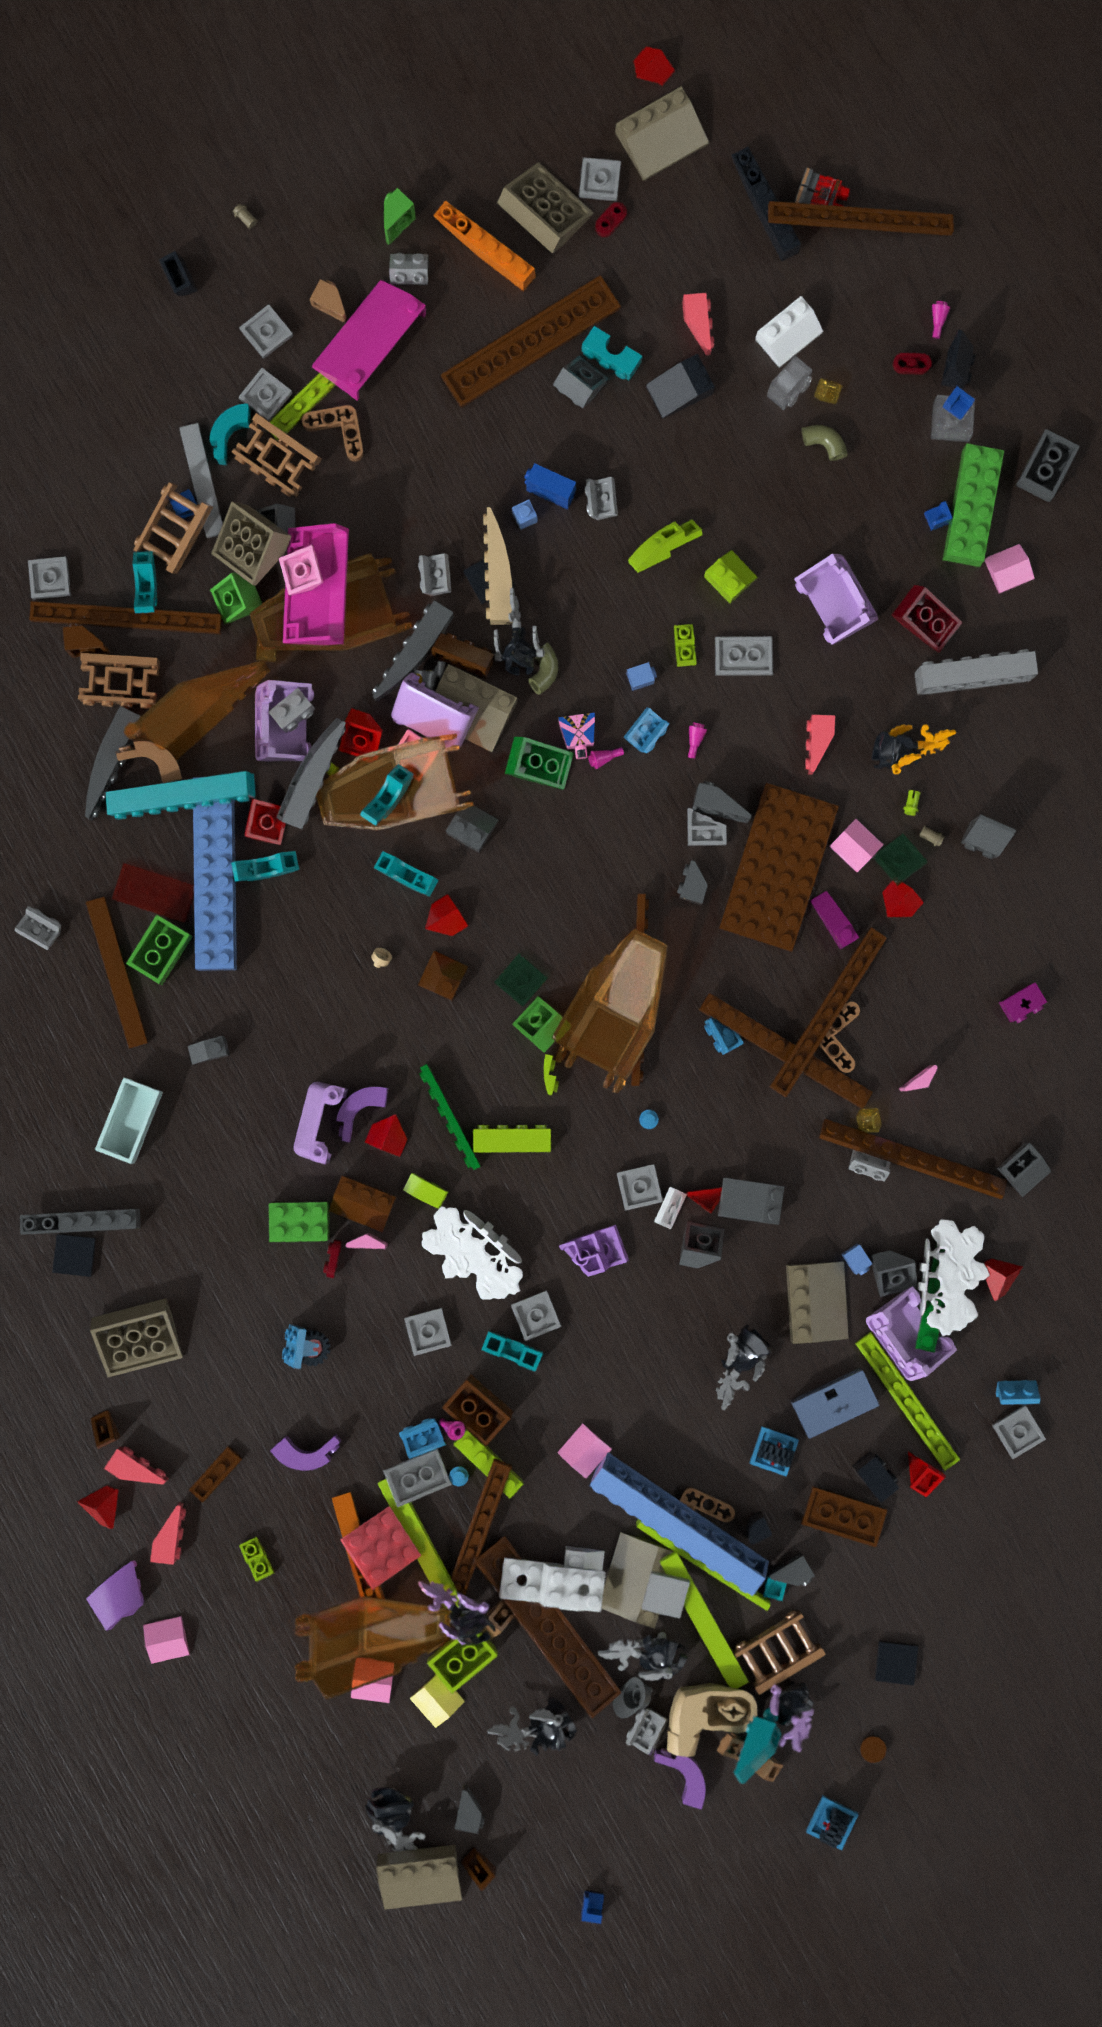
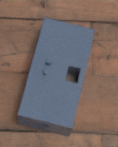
M860 1368L790 1400L809 1439L879 1406L870 1384Z

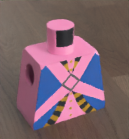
M595 713L558 717L567 750L575 749L576 759L587 758L586 747L594 746Z

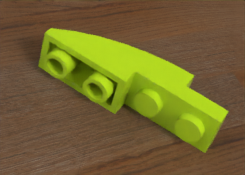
M693 520L680 526L673 522L647 539L633 553L628 562L639 573L671 557V550L702 536V529Z

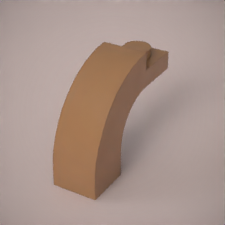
M134 739L133 748L130 745L119 747V750L115 751L118 761L135 757L152 759L158 765L163 783L182 779L179 766L173 755L157 742L148 739Z
M731 1732V1734H727L721 1740L717 1751L724 1756L739 1760L746 1739ZM771 1756L756 1773L764 1780L774 1782L783 1765Z

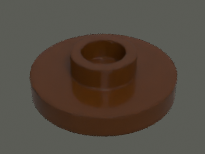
M868 1736L862 1741L860 1752L866 1761L877 1763L885 1757L886 1745L881 1738Z

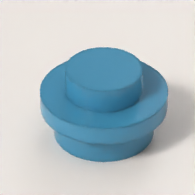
M645 1110L641 1113L639 1122L642 1127L652 1129L658 1124L659 1119L656 1112Z
M460 1466L453 1468L449 1474V1479L455 1486H463L469 1478L467 1470Z

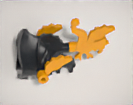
M903 724L896 726L890 733L883 731L877 735L871 759L880 761L879 765H874V768L882 769L887 767L892 769L894 774H899L904 765H909L913 761L917 765L921 760V754L926 755L928 750H930V754L936 753L933 750L935 748H940V751L943 750L950 743L948 737L956 734V730H940L939 733L933 736L931 732L926 731L929 729V726L927 724L923 725L921 734L926 737L925 741H913L911 736L901 735L913 729L912 725ZM912 749H923V750H922L920 753H918L917 751L912 750Z

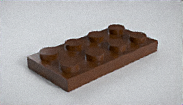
M812 1486L801 1524L877 1547L887 1509Z

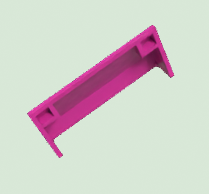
M380 280L313 363L312 368L358 400L360 398V388L419 315L423 318L425 317L426 305L411 294Z
M336 523L288 528V534L291 535V539L287 546V555L313 545L323 583L313 590L291 596L288 594L285 584L283 643L309 645L344 644L349 529Z

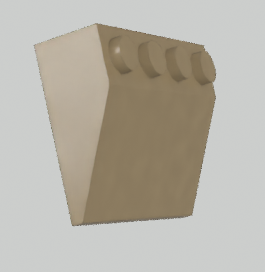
M682 86L616 123L615 133L643 181L709 144L692 103Z
M539 162L506 185L497 202L551 253L562 247L593 215V212Z
M232 501L211 554L249 583L256 586L277 563L279 558L285 554L291 535L252 507Z
M448 664L436 689V693L457 704L462 702V706L469 707L470 703L479 707L465 739L493 752L517 704V697Z
M844 1261L786 1264L790 1341L793 1344L849 1339Z
M167 1299L91 1318L90 1332L107 1377L183 1358Z
M620 1532L603 1589L601 1609L633 1622L655 1628L659 1613L642 1610V1603L651 1571L666 1574L659 1560L674 1551L663 1544Z
M455 1845L377 1854V1874L384 1909L462 1900Z

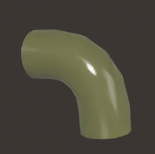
M811 425L802 428L805 446L823 445L827 449L830 461L839 460L848 455L841 435L833 428L824 425Z
M548 642L540 647L544 648L545 656L536 657L540 666L539 671L529 678L531 688L538 695L546 691L555 682L558 673V659Z

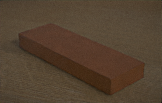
M228 1446L193 1484L189 1491L203 1503L243 1458Z

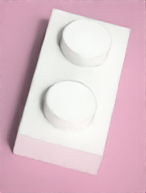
M670 1187L654 1222L671 1229L687 1194Z

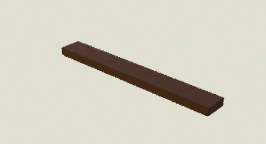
M101 897L86 902L128 1047L131 1049L147 1044L148 1040L106 898Z
M495 1458L493 1459L451 1575V1580L457 1591L464 1596L476 1567L474 1560L480 1556L512 1468V1464Z

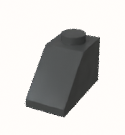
M224 1036L188 1046L192 1065L230 1056Z
M801 1552L768 1572L772 1580L800 1586L801 1584L805 1586L815 1576Z
M463 1785L455 1829L478 1834L479 1828H483L485 1816H482V1808L469 1787Z

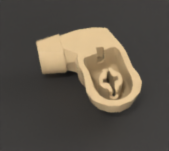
M712 1683L680 1687L673 1699L670 1711L667 1751L677 1756H695L700 1739L699 1733L702 1729L723 1730L737 1734L745 1732L749 1721H752L754 1716L757 1717V1704L753 1696L743 1690Z

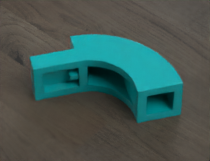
M239 404L227 409L217 418L211 429L209 441L212 446H217L214 447V459H217L219 465H227V444L230 436L239 429L250 428L251 409L249 404Z
M153 551L134 552L132 564L135 577L134 610L135 613L154 612L155 606H157V581Z
M397 764L388 773L382 788L374 799L361 811L360 816L375 826L382 819H386L404 796L414 774L400 764Z
M296 851L281 852L264 858L231 863L235 882L261 880L299 870Z
M382 851L374 866L376 870L393 880L429 897L439 881L437 878L406 864Z

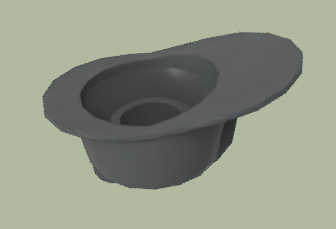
M638 1677L631 1678L619 1688L622 1693L613 1700L614 1712L620 1718L632 1716L638 1710L648 1706L653 1689L648 1687Z

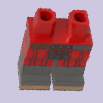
M806 167L794 203L844 206L835 203L836 199L847 201L850 189L842 186L841 180L819 175Z

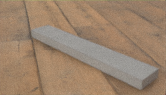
M196 423L180 427L197 502L200 505L204 502L213 506L204 524L206 537L218 536L223 522L199 425Z

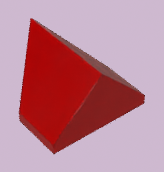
M645 47L634 60L637 78L659 83L662 86L675 71L660 49Z
M896 878L882 892L887 917H912L924 903L913 888Z
M448 894L431 905L425 929L453 937L468 927Z
M395 1114L372 1124L365 1143L400 1157L408 1139Z
M722 1187L689 1191L686 1194L707 1212L712 1213L721 1199Z
M992 1258L983 1262L990 1274L986 1281L994 1301L1006 1295L1023 1266Z
M908 1451L910 1488L927 1497L942 1482L946 1475Z
M105 1486L77 1501L100 1525L114 1529L118 1489Z

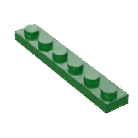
M428 1064L420 1067L422 1072L419 1075L424 1083L428 1082L431 1088L428 1090L433 1100L437 1099L440 1105L437 1109L441 1117L445 1116L449 1123L446 1126L450 1134H455L457 1140L454 1142L459 1151H464L466 1157L463 1159L467 1167H472L473 1170L481 1167Z
M940 1249L939 1253H945L946 1250ZM934 1257L930 1270L933 1273L939 1265V1260ZM929 1278L927 1292L935 1294L940 1289V1280ZM936 1298L935 1301H938L937 1305L944 1308L945 1303ZM927 1300L925 1313L920 1319L915 1348L935 1353L939 1329L930 1327L927 1323L929 1313L934 1310L932 1303ZM936 1309V1313H941L939 1309Z

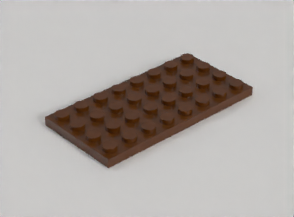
M765 783L719 929L790 952L793 951L839 806Z

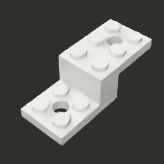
M504 1558L499 1597L502 1599L539 1602L546 1607L601 1612L606 1572L569 1568L560 1563ZM519 1575L526 1576V1582L523 1585L517 1584L516 1580ZM586 1584L588 1586L587 1593L580 1595L579 1587Z

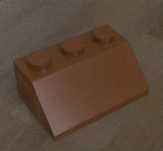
M441 633L432 648L434 659L446 662L449 665L485 679L495 657L492 654V650L485 647L477 648L474 646V643L468 640L463 642L457 640V637L450 633H446V635Z
M343 1175L335 1191L329 1211L383 1232L397 1196Z
M471 1374L442 1407L456 1421L462 1422L465 1429L485 1446L511 1419L514 1413L512 1409Z

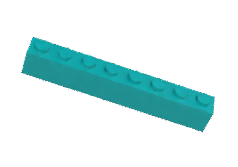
M244 771L106 792L107 815L114 816L115 819L120 820L126 819L128 815L142 817L144 813L148 812L154 815L161 814L162 810L176 812L179 811L178 808L183 807L184 809H195L196 805L211 807L214 806L213 803L217 802L219 804H230L231 800L246 802L249 801V798L256 797L254 774Z

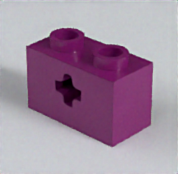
M1036 982L999 1002L1009 1021H1016L1017 1023L1027 1019L1026 1014L1030 1012L1035 1014L1044 1009L1042 1005L1047 1003ZM1022 1001H1027L1028 1004L1021 1008Z

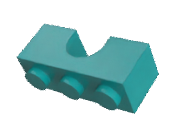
M594 326L582 344L583 354L591 360L593 358L597 360L603 368L607 370L610 368L619 378H626L630 381L642 362V355L627 346L618 355L610 354L606 349L610 342V335Z
M491 1330L488 1331L481 1349L497 1357H504L514 1361L517 1365L535 1372L543 1354L541 1350Z

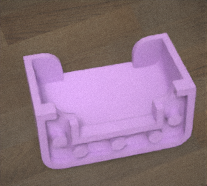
M831 554L794 578L796 581L795 586L799 593L809 596L826 628H824L825 633L823 635L828 643L836 644L878 620L873 606L848 562L841 554Z
M411 672L403 679L391 713L393 721L399 725L404 724L432 740L441 738L443 747L448 751L458 750L462 746L479 707L471 703L469 707L462 706V702L457 704L425 687L426 683H419L420 677Z
M267 680L257 686L255 692V757L257 761H303L312 747L310 742H306V720L303 719L298 723V727L295 730L286 733L273 719L269 711L297 688L301 690L309 702L312 701L314 698L312 684Z
M314 1082L309 1086L294 1142V1151L297 1155L323 1164L330 1163L332 1154L328 1153L325 1142L317 1141L316 1137L325 1104H338L342 1098L347 1097L348 1089L323 1082Z
M913 1286L904 1290L866 1318V1323L900 1373L909 1381L928 1376L957 1351L952 1339L946 1336L938 1337L935 1353L915 1348L921 1319L920 1310L917 1305L921 1302L919 1292Z

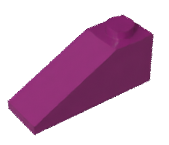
M827 891L810 901L839 949L844 948L859 938L849 920Z

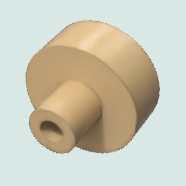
M376 948L371 958L374 961V966L380 968L381 966L389 965L392 955L384 948Z

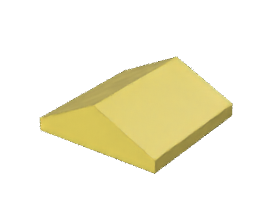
M437 1675L433 1676L410 1697L412 1702L435 1728L451 1717L465 1702L457 1691L451 1693Z

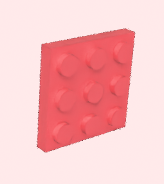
M390 1506L340 1539L372 1590L421 1556Z

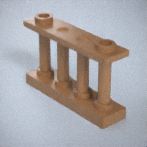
M169 482L168 485L166 484L161 491L162 497L144 531L136 538L134 542L136 546L133 550L136 552H143L144 549L153 551L154 555L167 562V571L172 574H178L213 506L204 502L201 505L193 503L175 492L178 485ZM172 498L192 510L195 514L193 520L188 522L166 509L169 499ZM162 515L185 528L186 533L183 538L179 539L157 525ZM153 532L176 545L177 549L174 555H169L148 542Z
M800 1610L789 1612L784 1620L747 1642L745 1640L741 1641L735 1646L736 1649L733 1650L736 1657L743 1655L755 1675L756 1682L753 1685L759 1695L826 1655L820 1644L815 1645L811 1642L799 1620L803 1618ZM790 1625H793L806 1647V1652L800 1656L795 1653L782 1631ZM775 1634L790 1658L789 1662L785 1665L779 1664L766 1642L767 1639ZM757 1645L761 1647L773 1667V1672L768 1675L762 1674L749 1652L750 1649Z

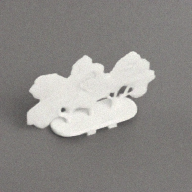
M441 1206L434 1215L437 1229H431L422 1233V1246L433 1255H445L446 1259L442 1265L445 1278H453L455 1275H458L460 1278H467L470 1273L476 1274V1289L481 1299H505L509 1293L516 1294L520 1292L518 1283L523 1277L522 1270L516 1266H508L505 1257L515 1263H521L522 1259L506 1243L508 1239L503 1234L498 1236L492 1230L494 1226L491 1223L487 1222L485 1224L470 1211L464 1210L463 1215L469 1224H463L460 1221L459 1211L456 1208L449 1207L446 1209ZM473 1227L485 1237L483 1240L472 1237ZM460 1228H465L462 1233L459 1232ZM488 1241L501 1251L499 1255L492 1256L485 1251V1245ZM496 1258V1261L492 1262L491 1259ZM501 1260L500 1264H503L501 1272L497 1270V1262ZM506 1267H507L508 1270H509L508 1273H505V1268H506Z
M941 1219L939 1225H936L931 1230V1234L937 1242V1248L934 1251H930V1241L926 1238L923 1263H919V1270L922 1271V1282H918L917 1290L921 1291L920 1315L922 1316L925 1313L926 1301L929 1300L934 1310L929 1313L927 1323L930 1327L938 1328L942 1336L950 1335L953 1330L961 1331L969 1322L978 1317L974 1303L964 1293L966 1289H975L979 1285V1281L985 1280L990 1274L984 1263L977 1262L974 1259V1256L982 1250L984 1234L978 1231L975 1226L967 1228L960 1233L954 1221ZM940 1249H945V1253H939ZM930 1256L939 1260V1265L934 1273L929 1272ZM928 1278L940 1280V1289L935 1294L927 1292ZM935 1299L942 1300L945 1303V1308L938 1306V1301H935ZM936 1309H939L941 1313H936Z

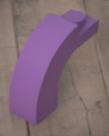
M364 1088L353 1093L345 1100L336 1120L344 1122V1126L340 1125L339 1137H342V1141L351 1142L353 1121L361 1109L367 1106L386 1107L388 1088Z
M336 1434L319 1449L304 1451L299 1449L286 1436L270 1451L282 1464L292 1469L313 1470L322 1467L332 1459L328 1452L330 1454L334 1453L340 1447L338 1443H340L341 1439Z
M661 1748V1750L656 1749L654 1761L678 1769L686 1779L682 1803L702 1809L705 1799V1782L697 1761L693 1757L677 1756L669 1753L665 1748Z

